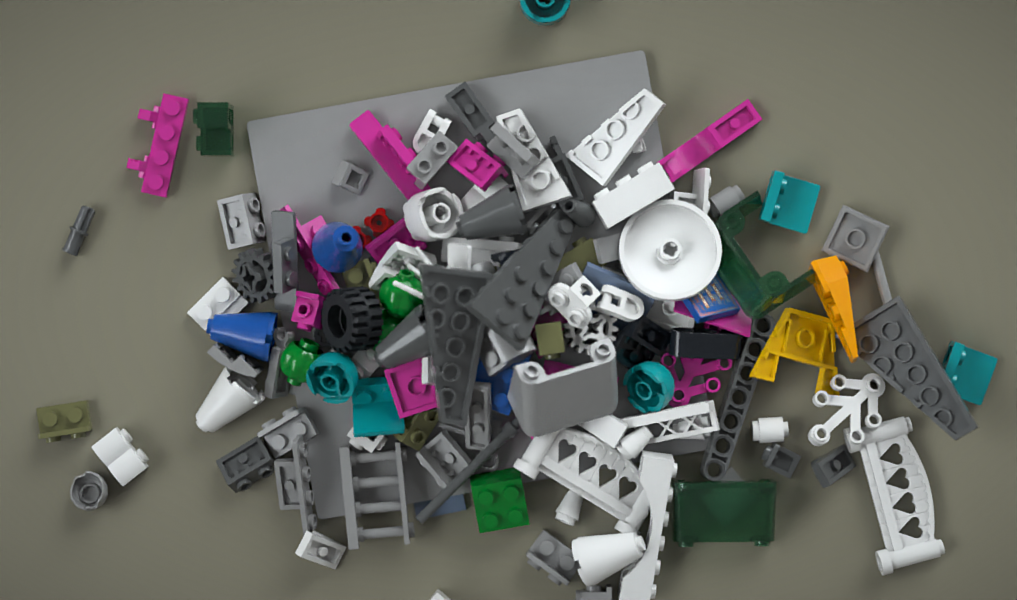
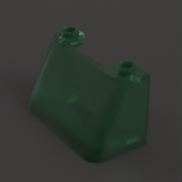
M760 479L757 482L755 480H693V483L685 480H672V540L678 542L679 547H693V542H754V546H770V541L775 540L777 481L774 479Z

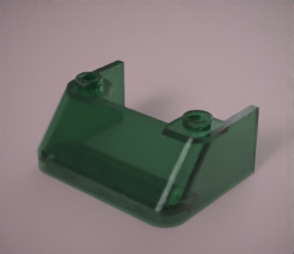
M758 191L725 211L714 223L722 244V257L717 274L744 314L751 319L762 318L816 283L815 273L812 269L792 282H789L786 276L779 271H771L760 277L734 239V236L742 232L745 227L744 217L762 206L761 196Z

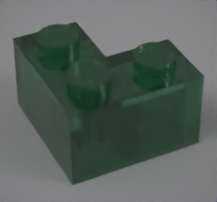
M197 102V108L193 109V123L197 124V128L200 129V136H196V150L200 151V155L203 157H234V106L228 102Z

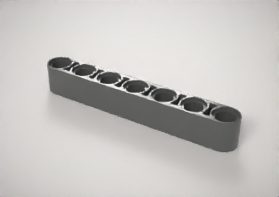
M760 314L752 318L750 337L744 336L742 341L740 358L736 359L717 415L720 430L711 432L700 465V474L706 480L719 481L726 475L758 379L752 377L747 381L743 380L740 371L744 366L752 371L776 326L775 320L768 314ZM759 319H764L767 322V330L764 333L757 329ZM752 342L759 346V353L755 357L750 355L748 350ZM736 390L743 394V401L738 405L732 400V395ZM728 414L732 415L735 419V424L730 429L724 425V418ZM721 438L727 443V448L722 453L716 449V442ZM714 462L718 465L719 471L717 475L711 477L708 474L707 468L709 464Z

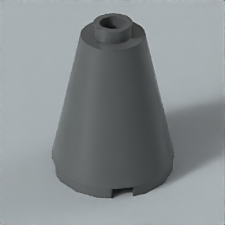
M513 184L505 186L459 215L460 221L455 222L460 237L465 236L467 240L530 232L528 226L525 225L527 222Z
M422 304L415 307L375 348L376 354H374V358L380 367L383 368L385 366L387 369H392L430 355L425 310H422Z

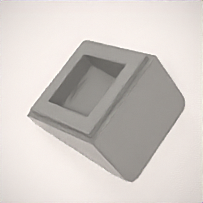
M342 160L332 183L359 196L370 173Z

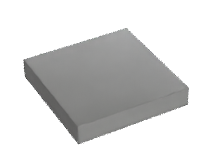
M843 205L821 251L831 256L837 255L838 259L868 272L890 226Z

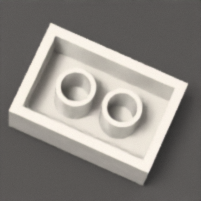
M652 161L637 170L639 173L637 176L631 178L630 175H627L615 183L617 186L615 189L609 191L608 188H605L593 196L595 201L591 205L594 207L606 230L675 189L660 163L653 165Z

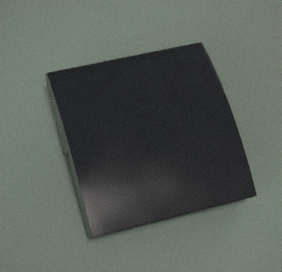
M642 315L639 319L629 322L618 334L616 340L613 341L616 351V362L630 369L646 361L652 362L655 355L662 357L670 342L671 333Z

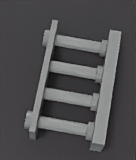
M401 441L395 442L396 450L372 453H356V451H351V446H341L339 448L349 550L359 549L360 542H364L365 539L404 536V543L410 544V538L415 537L414 522H409L403 466V462L408 461L407 448L401 445ZM397 460L398 475L361 479L353 475V466H357L358 463ZM399 485L400 500L367 504L356 502L355 492H359V489ZM390 511L402 512L403 526L373 529L358 527V517H362V514Z

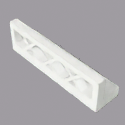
M714 400L663 409L659 412H648L618 418L629 425L628 428L638 429L639 426L643 425L649 427L653 423L663 426L664 430L660 436L651 438L648 444L720 430ZM709 413L712 426L703 428L694 421L699 414ZM682 418L689 424L683 432H678L670 427L674 419ZM692 425L697 428L694 430H689ZM667 430H669L671 433H673V434L665 435V433L667 432Z

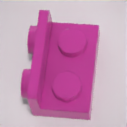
M467 138L446 161L452 168L484 192L499 175L505 179L509 175L503 168L506 164L498 156L493 155V157H490L487 154L488 150L479 142L473 144Z

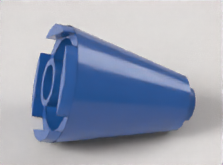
M328 223L316 232L312 240V254L315 261L329 272L342 273L348 271L361 258L363 251L361 237L353 227L346 223Z
M278 313L215 314L213 319L209 318L206 333L210 334V339L263 362H269L275 342L273 334L275 328H277Z

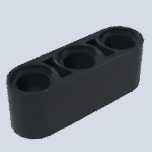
M671 328L669 355L682 358L739 359L742 335L725 329Z

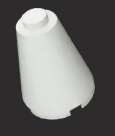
M225 367L196 413V424L202 431L213 433L261 404L265 399L262 389L258 392L254 387L257 382L253 377L242 375Z
M635 532L582 536L572 540L574 561H579L581 567L577 569L584 584L588 587L598 584L643 557V551L646 550L643 537L638 536Z

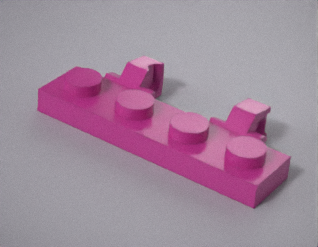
M163 93L160 107L154 105L153 111L139 110L138 119L153 122L152 129H155L149 156L145 155L144 161L128 158L126 168L139 171L138 177L144 178L141 192L167 198L189 99Z

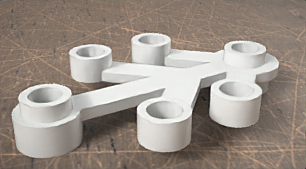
M875 373L865 375L862 380L846 379L841 374L835 375L830 380V386L835 391H841L844 388L860 390L854 397L828 395L825 391H818L814 394L812 401L815 406H842V408L826 423L815 425L809 430L808 439L811 444L822 446L830 439V432L849 414L850 432L847 435V440L852 445L860 444L864 440V433L860 429L861 403L866 399L868 406V415L865 417L866 426L870 429H875L881 424L882 417L878 413V397L885 391V382L881 376ZM835 379L841 380L842 387L835 384ZM870 382H875L877 389H872ZM818 395H822L824 397V403H820L818 401ZM871 416L876 418L877 424L870 422ZM818 430L824 432V438L818 437ZM852 433L859 435V441L852 438Z

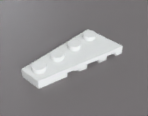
M519 108L496 116L497 122L540 160L524 179L520 178L511 169L522 211L527 213L572 198L573 196L523 111Z

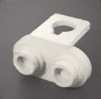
M582 276L571 287L564 283H557L550 288L548 298L551 305L565 317L570 325L583 328L590 323L592 312L588 306L600 295V292L585 276ZM581 285L589 289L591 296H583L580 293L582 291Z

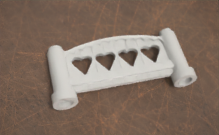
M902 416L883 421L875 429H870L867 426L861 427L860 429L864 433V440L858 445H852L847 440L850 427L843 429L848 451L850 453L860 451L885 545V549L875 552L878 568L882 576L893 573L894 569L938 558L945 554L942 540H936L934 537V505L928 477L917 451L908 438L909 432L913 431L910 418ZM852 433V438L859 441V435ZM894 443L900 446L899 454L903 458L902 462L898 465L880 459ZM899 468L906 470L905 478L909 481V486L906 489L886 484ZM907 492L912 494V503L916 507L915 511L911 514L892 508ZM912 517L919 519L918 527L922 530V535L919 538L899 533Z
M565 428L534 437L522 458H517L513 465L514 468L534 480L541 471L618 518L619 521L614 528L619 532H635L638 536L641 532L638 530L650 512V505L646 491L639 481V468L631 460L628 461L618 449L613 448L598 437L572 428ZM562 439H566L568 445L574 444L576 446V451L574 454L558 462V444ZM582 452H587L588 457L596 458V464L579 474V455ZM606 464L609 470L615 469L616 477L599 486L600 466ZM625 476L628 478V482L636 483V489L619 499V480Z

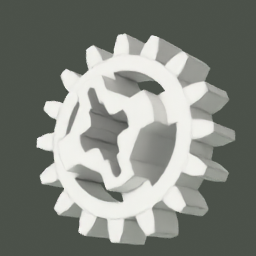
M595 300L588 306L590 310L596 311L597 305L595 306ZM599 312L594 314L590 323H594L592 325L593 332L587 331L588 326L577 328L575 331L574 326L570 325L569 322L564 323L562 327L568 329V332L563 334V337L571 338L568 346L573 347L577 345L576 352L581 353L585 349V354L590 355V348L593 344H584L582 342L588 338H592L595 342L606 338L615 341L616 338L612 335V331H618L619 328L613 326L612 323L617 321V318ZM604 324H606L605 333H603V325H604Z

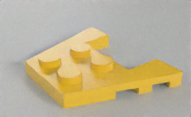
M785 308L749 377L774 382L778 360L781 357L819 367L815 394L818 391H825L828 395L840 396V391H835L830 386V380L835 375H838V367H835L834 352H836L835 331L830 319L794 308Z

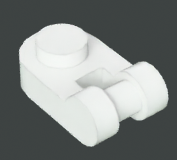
M430 109L413 139L415 151L419 154L435 136L434 133L428 130L431 124L438 127V132L440 131L445 135L452 124V120L448 118L443 119L436 115L437 112Z
M611 285L602 286V299L598 301L596 311L614 316L626 322H633L643 315L644 305L639 297ZM612 298L618 300L617 306L611 304Z

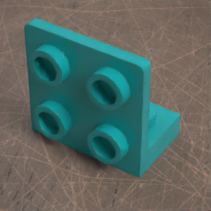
M777 170L772 171L758 220L806 234L818 198L820 185L787 176L785 173Z
M950 341L941 365L961 398L976 405H981L998 359L968 348L961 343Z
M386 377L359 379L356 390L351 396L354 437L404 433L405 419L399 418Z

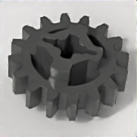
M250 248L239 253V258L233 261L237 267L231 270V272L236 274V278L232 279L233 282H238L239 284L236 290H242L244 292L243 298L250 297L251 303L257 301L263 303L276 297L273 282V260L270 259L271 253H264L263 248Z

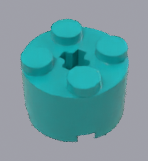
M520 0V7L528 20L540 26H548L564 18L569 10L571 0H549V4L545 2L540 3V0Z

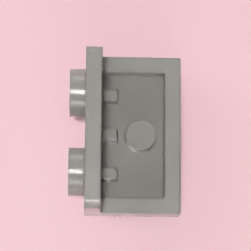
M445 429L416 453L420 464L429 470L435 477L437 484L442 488H445L472 461Z

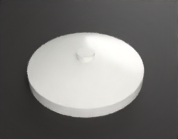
M659 200L638 210L627 221L619 241V260L626 278L638 291L660 301H681L699 294L715 277L722 257L721 238L713 221L698 207L681 200Z

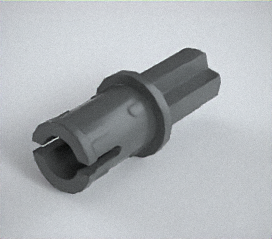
M84 205L81 206L73 227H69L71 232L64 248H62L63 251L78 256L85 236L89 235L87 231L95 215L94 209Z

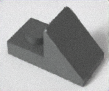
M843 444L813 460L811 467L822 488H825L855 468L856 464L847 447Z

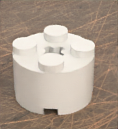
M442 187L416 193L403 206L407 229L414 240L433 242L455 235L458 232L455 222L460 221L459 215L464 213L460 199L454 193L451 194Z

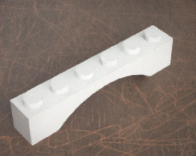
M646 450L641 452L638 477L649 499L650 526L645 540L646 550L643 551V557L629 564L621 571L617 594L618 600L655 599L656 584H653L654 575H659L661 561L657 560L658 552L664 549L665 536H661L662 529L668 525L669 512L666 511L667 502L671 503L673 487H670L671 478H676L678 466L677 463H674L672 454Z

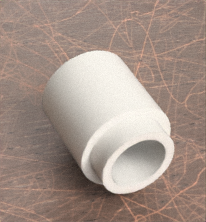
M782 417L758 418L757 421L751 422L753 441H759V443L784 442V437L789 436L788 422H783Z

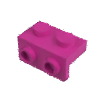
M404 217L365 246L378 264L396 241L414 248L419 247L423 251L428 247L426 242L417 241L412 238L405 224Z

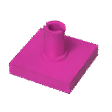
M422 358L384 370L400 419L437 407L434 385L422 384Z

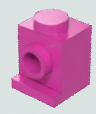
M296 290L297 300L291 321L297 324V329L311 332L312 328L322 330L321 308H323V301L326 298L318 294Z

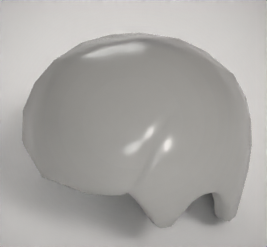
M85 471L84 474L74 478L70 488V498L77 508L92 511L104 504L108 497V485L102 476L91 471Z

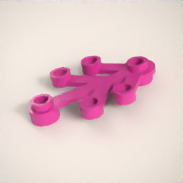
M704 323L702 328H710L711 324ZM669 353L664 354L660 358V364L670 371L674 379L675 391H681L683 394L681 400H677L673 395L668 404L672 407L687 405L693 396L706 392H717L721 387V383L715 377L707 379L703 384L691 387L689 385L694 377L717 370L726 371L730 369L733 364L732 359H726L728 366L723 368L720 365L721 359L701 365L704 358L691 359L680 357L684 374L679 382L674 368L676 357L669 355ZM666 356L672 358V364L669 366L664 363ZM709 381L716 382L717 387L715 390H711L708 387Z

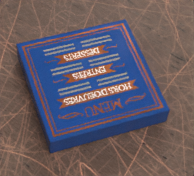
M717 273L703 291L691 298L682 300L696 323L735 315L741 309Z

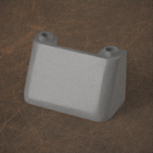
M610 338L593 343L589 353L592 360L591 363L548 376L542 366L535 362H526L514 366L507 398L525 434L531 437H539L610 415L616 410L618 404L616 351Z

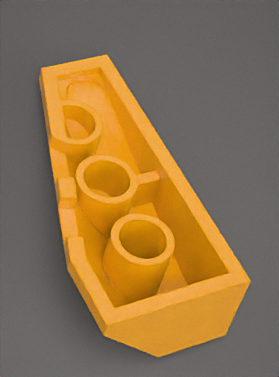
M837 255L814 260L810 263L807 274L850 362L854 363L858 358L847 277L849 274L848 268L843 260L839 261Z

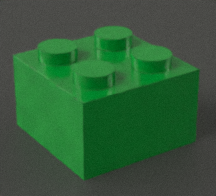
M508 468L475 474L470 477L479 533L530 525L522 477L519 470Z

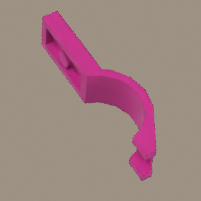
M747 99L657 163L662 165L670 177L669 180L673 183L757 124L762 118L749 99Z

